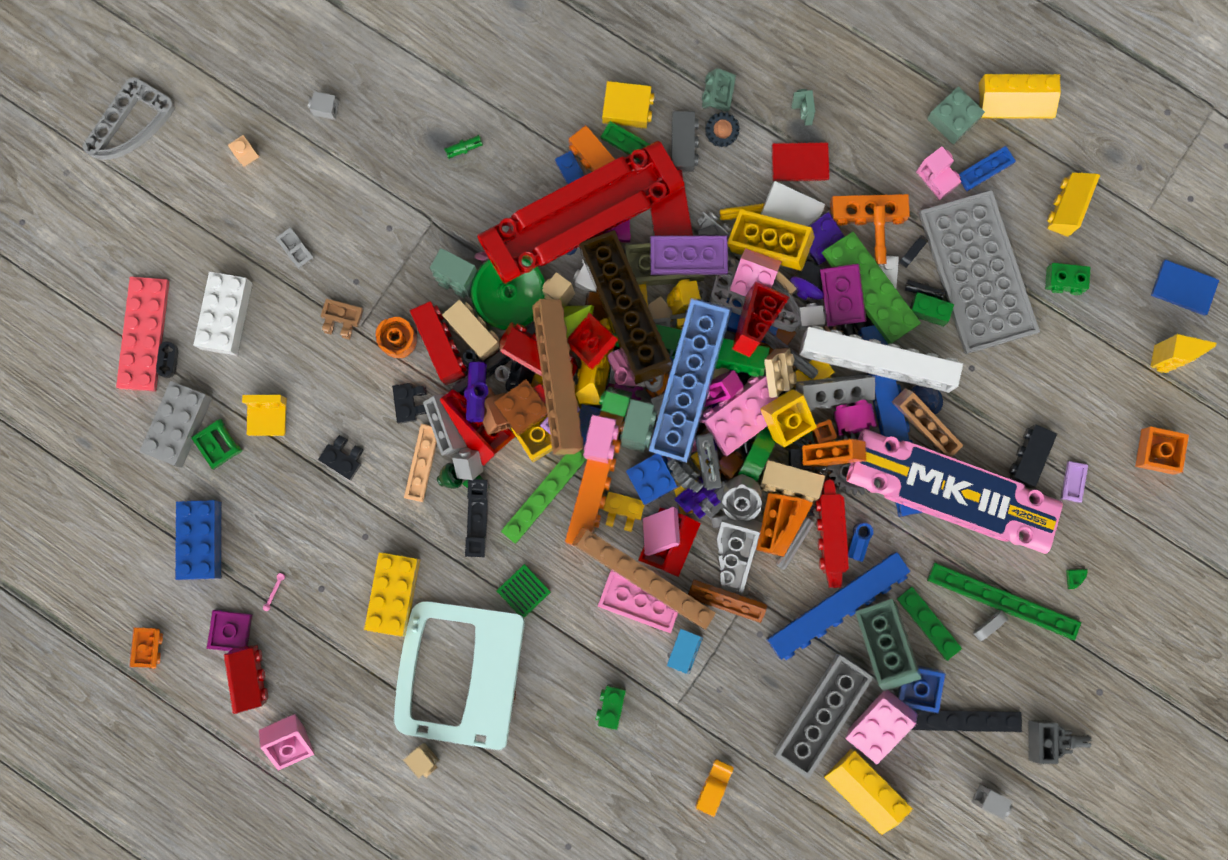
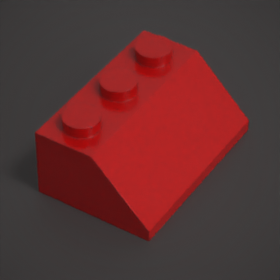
M660 507L658 512L664 511L666 509ZM678 513L680 545L650 556L645 554L643 547L638 561L679 577L701 523Z
M258 644L237 647L224 654L233 714L263 706L267 702L266 700H268V690L264 688L265 671L261 669L262 651L258 649Z

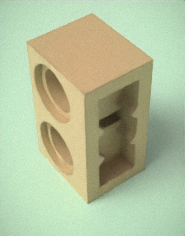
M426 743L420 745L404 759V762L418 779L422 775L425 778L438 768L436 763L440 761Z

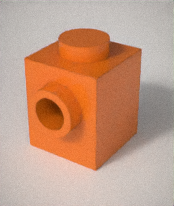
M830 419L816 424L817 428L812 430L815 444L832 442L837 438Z

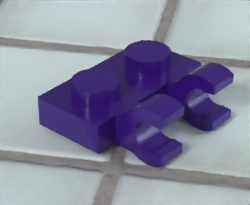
M704 485L698 492H694L688 487L674 499L686 513L692 510L699 519L705 515V512L699 505L702 500L707 498L714 507L721 502L713 492L716 488L707 490V488H704Z

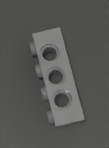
M868 374L801 381L796 382V391L804 395L810 411L815 410V407L832 408L833 405L838 404L839 406L844 404L849 406L850 403L866 400L867 402L875 400V377ZM855 387L854 393L851 394L852 389ZM837 389V394L833 396L834 391ZM820 391L819 397L816 398V394Z

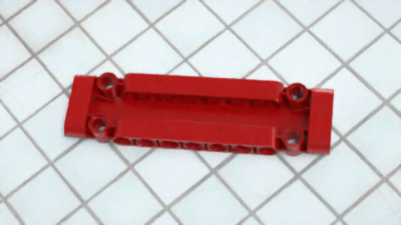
M656 141L640 150H634L631 155L625 158L624 156L619 157L512 214L510 218H505L499 224L478 234L477 237L503 283H507L524 273L531 272L532 269L539 265L540 267L578 248L579 243L598 237L647 211L653 204H658L662 199L685 187L684 181L662 143ZM633 158L640 159L641 163H636ZM652 190H657L660 196H655ZM509 226L512 231L506 233L502 230V227ZM528 259L531 265L525 266L521 260Z

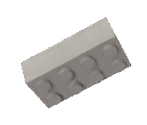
M170 381L139 452L182 468L193 444L192 437L197 434L212 397Z

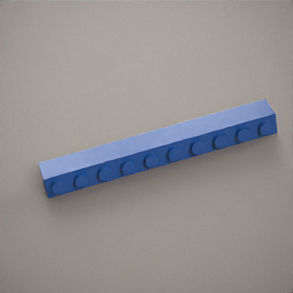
M875 325L861 328L858 331V335L862 337V340L869 341L874 339L888 346V343ZM867 373L875 377V400H873L880 434L886 437H895L899 442L907 441L913 443L912 440H909L908 436L910 432L908 421H905L904 415L892 403L901 393L900 384H897L894 379ZM886 442V449L891 451V445ZM896 503L898 517L923 513Z

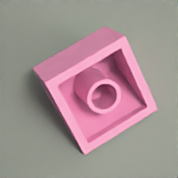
M296 714L259 730L260 748L277 770L314 755V750L304 725Z

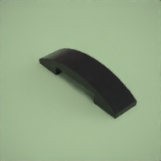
M473 479L468 480L465 557H485L488 519V480Z

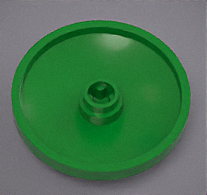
M487 259L478 268L472 280L471 299L477 314L493 327L507 330L511 322L526 326L534 320L532 306L539 299H544L545 297L542 291L545 283L544 277L540 269L535 267L531 272L524 273L507 283H503L491 261ZM528 259L521 260L523 265H531Z

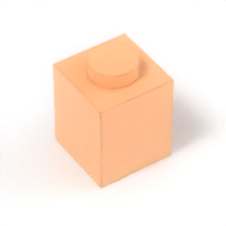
M244 135L228 144V147L243 167L259 158Z

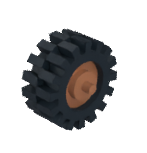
M727 112L714 114L708 120L705 128L708 141L714 146L721 148L734 143L740 129L738 120L734 118L735 116Z

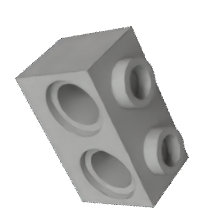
M979 785L972 800L973 804L1003 820L1009 816L1012 810L1011 804L1013 801Z

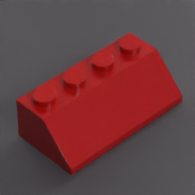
M511 322L499 341L500 352L542 376L536 333L532 335L526 331L527 328L520 323L514 324ZM569 353L570 361L572 362L573 377L578 366L575 360L576 358Z

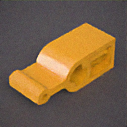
M715 759L696 802L695 808L713 817L715 816L733 772V766Z

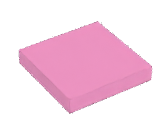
M671 507L643 518L644 550L646 555L650 556L680 545L677 508Z

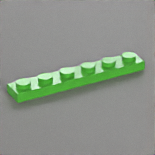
M582 449L576 454H566L501 530L506 537L517 544L586 462L584 450Z

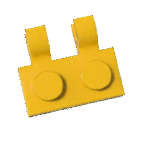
M608 491L603 511L609 512L606 526L613 527L617 514L627 517L624 530L632 532L635 519L641 521L645 505L639 499Z

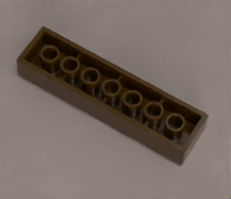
M615 230L579 243L582 259L613 333L618 339L617 342L635 385L671 372L672 361Z

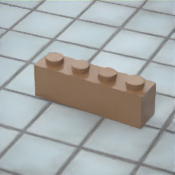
M905 388L892 401L898 410L939 453L952 457L963 447L962 443L914 392Z

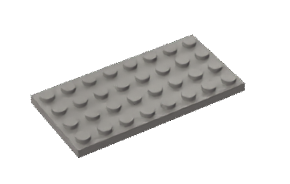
M990 190L921 210L919 212L927 240H929L928 243L943 288L945 289L947 300L949 303L954 304L952 316L965 355L1038 334L1040 330L993 191Z

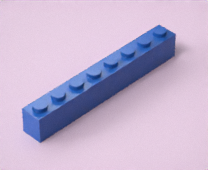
M898 552L892 553L766 640L779 659L782 660L784 658L788 660L795 655L794 651L799 647L801 649L806 648L811 644V639L816 636L820 638L825 635L827 628L832 625L836 627L844 622L843 617L848 614L851 617L856 614L855 611L860 610L858 607L864 603L867 606L875 601L876 598L874 596L880 592L883 595L892 589L891 585L896 581L899 584L908 578L907 574L911 571Z

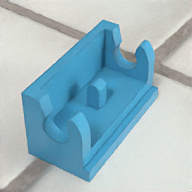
M680 629L667 666L690 674L703 637Z

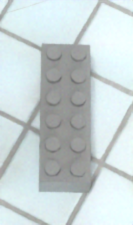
M836 654L773 754L809 779L874 677L843 656Z

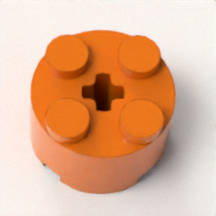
M401 317L385 319L376 329L377 344L390 357L405 358L416 347L417 334L410 323ZM394 336H400L398 340L393 339Z

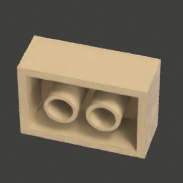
M458 300L442 316L469 348L475 352L478 358L484 362L485 359L493 357L498 352L500 340L492 330L487 331L486 323L480 316L475 317L474 310L467 302L463 304Z
M768 460L762 470L759 486L762 487L764 492L773 493L777 491L781 492V495L795 496L814 502L820 497L825 476Z

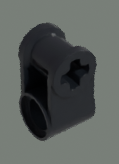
M514 360L505 384L507 392L526 379L531 385L535 372Z

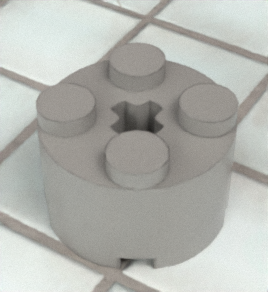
M740 474L725 484L722 493V505L725 514L736 521H749L759 514L762 505V491L754 479Z

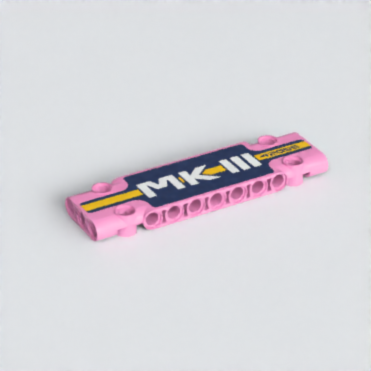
M867 429L861 431L858 440L865 441L866 461L850 464L846 477L847 482L864 487L871 493L883 494L888 500L1006 542L1011 541L1014 545H1022L1044 554L1050 551L1062 511V501L1043 495L1039 490L1027 489L1024 484L914 443L907 441L899 442L895 437H886ZM886 442L891 445V451L886 449ZM875 479H878L880 482L879 488L874 484ZM1030 495H1031V496L1033 497V499H1034L1033 504L1030 502V499H1029ZM1020 532L1023 534V540L1019 537Z

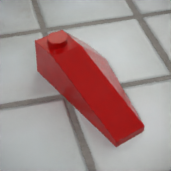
M452 389L440 399L467 447L470 450L479 451L483 466L516 437L510 429L488 435L483 422H469L466 420L467 399Z

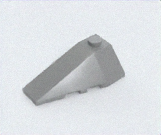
M722 520L717 544L719 548L721 588L723 590L742 596L762 522L755 520Z

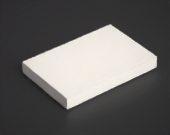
M774 181L761 215L808 226L821 216L825 204Z

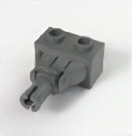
M1028 720L1029 761L1038 764H1058L1059 758L1065 754L1073 753V750L1065 748H1090L1092 743L1083 741H1091V737L1089 735H1067L1073 734L1072 730L1063 729L1058 726V723L1052 721Z

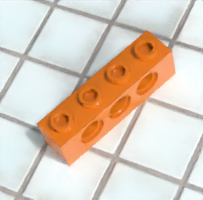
M909 194L833 196L830 201V214L838 226H844L848 223L865 225L868 222H874V213H867L865 208L873 209L875 206H885L891 208L893 212L891 214L885 212V222L903 224L910 217ZM852 208L855 214H849L846 209Z

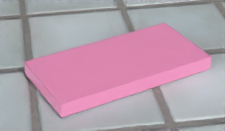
M612 570L610 571L598 607L671 633L678 613Z

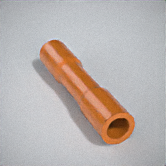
M885 206L873 207L875 261L877 264H887Z

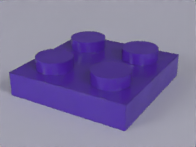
M826 212L808 225V227H812L815 236L809 254L818 265L826 261L822 252L845 237L829 212Z

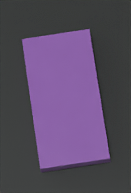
M727 236L650 237L651 275L728 274Z

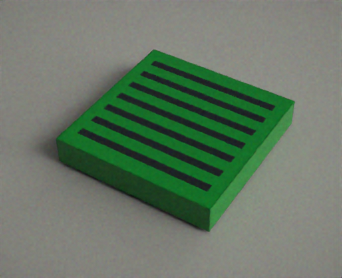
M525 564L496 590L512 609L523 618L551 593Z

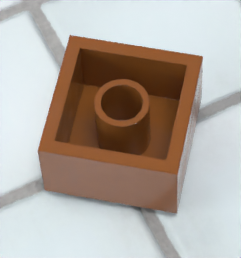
M527 379L494 402L517 436L547 416V407Z

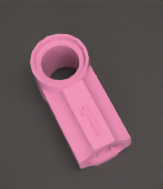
M617 349L611 352L607 357L615 372V382L619 385L637 386L634 383L621 350Z

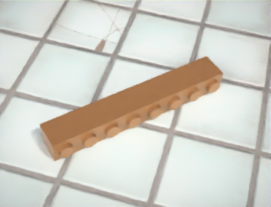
M539 299L532 306L553 455L576 454L583 449L584 440L580 431L581 420L578 417V401L575 398V381L572 377L573 367L569 357L570 346L567 343L566 337L567 327L564 323V308L562 307L561 300Z
M582 528L573 541V546L697 626L706 630L716 613L588 529Z

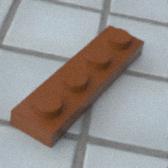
M694 579L688 595L698 602L759 623L762 622L768 606L767 604Z

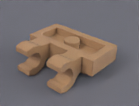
M326 299L321 313V317L325 319L322 330L324 333L332 335L334 322L343 323L340 335H342V338L350 340L352 327L359 326L363 308Z

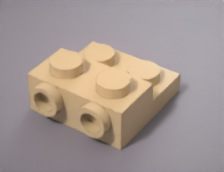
M790 348L774 349L764 360L769 398L778 397L782 391H790L797 381L796 373L793 372L792 367L794 365V356L791 354Z

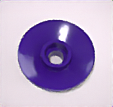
M793 276L790 278V282L797 288V296L804 300H807V298L823 299L824 294L815 285L799 277Z

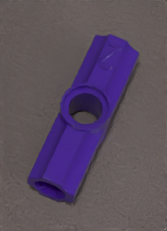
M483 362L469 363L468 387L464 391V396L467 399L466 420L469 422L484 421L485 397L489 391L486 385L487 365Z

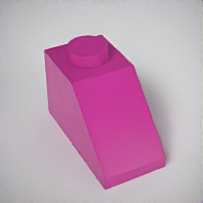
M734 370L720 374L712 379L705 406L730 399L743 387Z

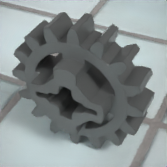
M671 458L667 462V465L673 471L671 476L684 489L689 487L694 492H698L704 484L698 478L700 473L688 461L683 462Z

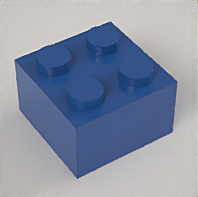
M655 454L626 470L644 505L650 504L681 486L671 476L673 471L667 465L668 459L666 456Z
M918 665L922 679L899 686L898 698L910 708L939 713L945 672Z

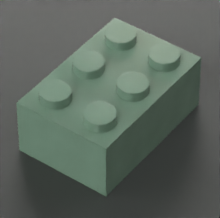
M440 248L430 266V270L433 273L432 276L436 278L435 281L446 290L449 288L454 290L457 296L461 298L466 296L471 299V284L477 272L475 265Z

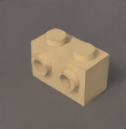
M557 272L551 279H547L543 285L544 299L561 300L563 308L575 295L572 283Z

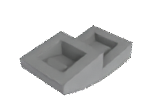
M291 227L275 238L297 268H300L313 258Z

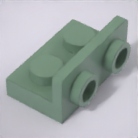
M718 68L709 72L705 78L706 86L702 95V108L706 109L711 106L724 112L729 111L736 75Z
M800 89L793 93L791 108H800V118L804 120L805 126L812 125L815 115L813 90Z

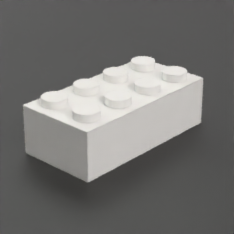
M209 272L194 340L195 347L200 350L238 355L252 288L250 280L245 277Z

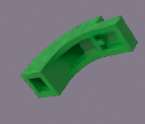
M768 427L761 430L755 437L738 475H746L757 482L776 443Z

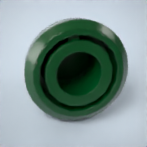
M445 464L439 476H437L438 484L450 489H456L462 485L463 479L457 478L454 464Z

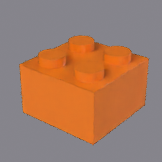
M1151 426L1141 429L1135 467L1172 475L1183 473L1189 434Z

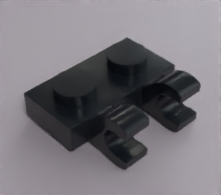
M412 383L392 386L398 424L417 421L416 415L427 414L424 405L415 407L414 397L427 395L426 387L417 386L413 388Z
M339 435L333 446L327 444L318 460L345 478L352 480L361 466L357 460L364 450L355 445L350 455H346L341 450L348 442V439Z

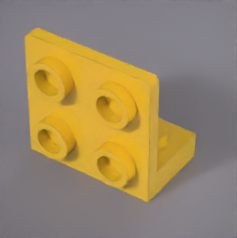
M242 395V403L247 405V435L285 436L287 398L282 395Z

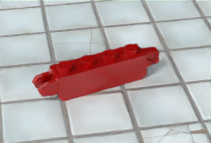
M828 479L823 482L822 495L815 501L816 511H819V519L816 520L817 531H820L821 537L818 538V550L822 552V558H819V568L823 570V574H826L829 588H840L842 585V574L849 569L845 502L841 494H836L835 482Z

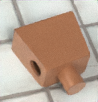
M488 388L489 392L485 397L484 421L482 422L487 434L490 435L512 427L494 403L506 393L495 395L492 389Z

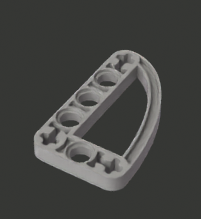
M129 78L85 140L83 149L89 156L100 160H109L126 155L144 144L163 126L173 113L175 105L169 97L141 80ZM132 85H134V86L137 85V86H138L137 89H134V88L132 89L131 87H132ZM153 92L154 98L147 101L145 99L146 94ZM123 98L129 99L126 106H120V101ZM138 100L158 111L151 122L133 138L117 147L104 150ZM160 100L162 103L168 104L169 106L167 108L162 107L158 102ZM117 113L118 119L111 122L110 115ZM103 128H107V135L104 137H100V130ZM90 146H95L96 149H90Z
M728 257V274L715 276L709 301L732 308L731 312L741 315L746 296L730 291L740 261ZM724 279L727 281L728 285L723 286L719 283L718 280ZM774 281L772 289L790 298L785 304L787 310L782 309L771 326L789 332L795 331L801 322L799 307L793 297L779 283ZM737 300L742 306L735 307L732 301Z

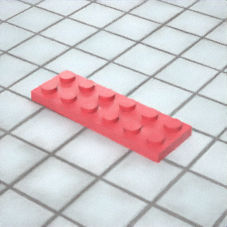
M130 277L116 384L118 389L156 392L158 373L156 371L159 346L163 340L169 280L142 277Z

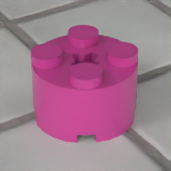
M866 400L857 401L854 406L850 407L847 404L836 407L834 416L839 435H844V431H848L850 435L851 433H860L863 429L870 430L869 426L871 425L874 428L877 427L872 404Z

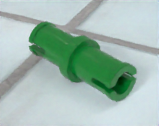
M477 135L465 141L462 139L459 141L460 143L444 148L448 159H451L463 153L468 154V151L483 146L480 136Z

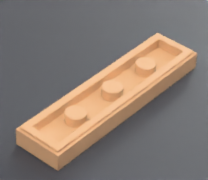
M421 424L405 490V499L424 502L437 445L431 425Z

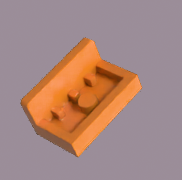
M133 627L129 667L156 669V664H160L161 653L158 652V644H162L163 633H160V629Z

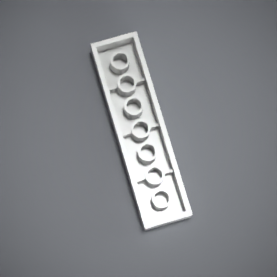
M814 325L808 327L803 334L799 355L802 358L948 393L959 385L963 364L958 363V360L954 358L941 359L938 358L937 354H920L919 350L909 348L904 350L900 349L899 345L888 344L887 346L881 344L878 340L870 339L866 341L862 340V337L858 335H850L849 337L842 335L840 331L831 330V332L824 331L822 327Z

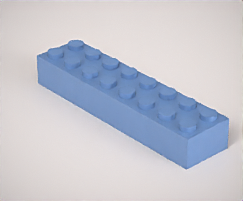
M697 298L691 299L649 448L650 452L683 462L689 460L732 308Z

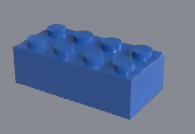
M216 500L176 502L175 580L221 579L222 502Z

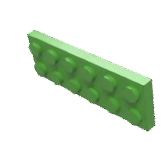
M851 232L822 252L831 267L860 264L865 312L888 344L894 343L921 324L854 232Z

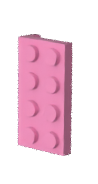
M766 376L750 377L747 380L748 383L732 398L718 402L717 406L709 408L702 413L703 416L700 422L704 423L709 432L712 433L714 440L725 456H728L767 427L760 408L778 397L769 398Z

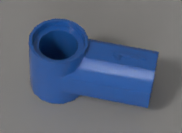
M858 523L854 526L853 536L848 549V558L861 562L864 561L870 538L873 536V528L868 523ZM862 526L867 528V534L864 537L859 535V529Z

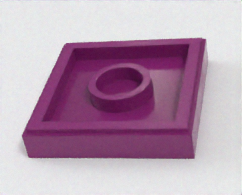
M212 610L207 649L231 651L237 647L248 646L253 614Z

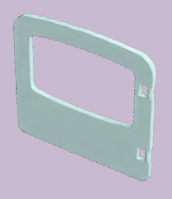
M428 601L416 604L410 614L399 665L394 711L396 728L402 734L494 750L504 749L508 741L525 624L524 618L519 614ZM429 618L470 623L475 626L472 675L464 715L459 726L420 721L412 718V695L418 652L423 630ZM419 725L428 726V733L418 732ZM476 735L486 736V742L476 741Z

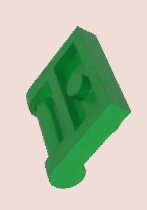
M222 419L215 421L192 437L193 442L213 470L243 451L239 445H236L224 427L225 423ZM218 430L230 448L228 452H225L213 434L214 431Z

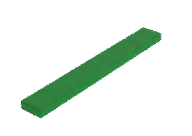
M933 563L927 579L928 582L997 610H1002L1004 613L1074 641L1082 623L937 563Z

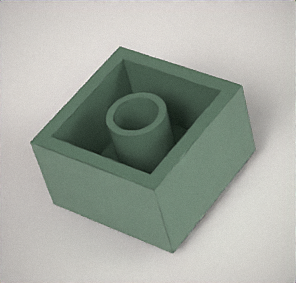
M958 86L930 113L927 120L954 145L981 119L985 111Z

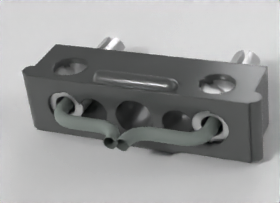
M712 433L698 435L695 437L704 488H707V490L722 487L719 474L720 466ZM708 457L711 461L709 465L706 464V459Z

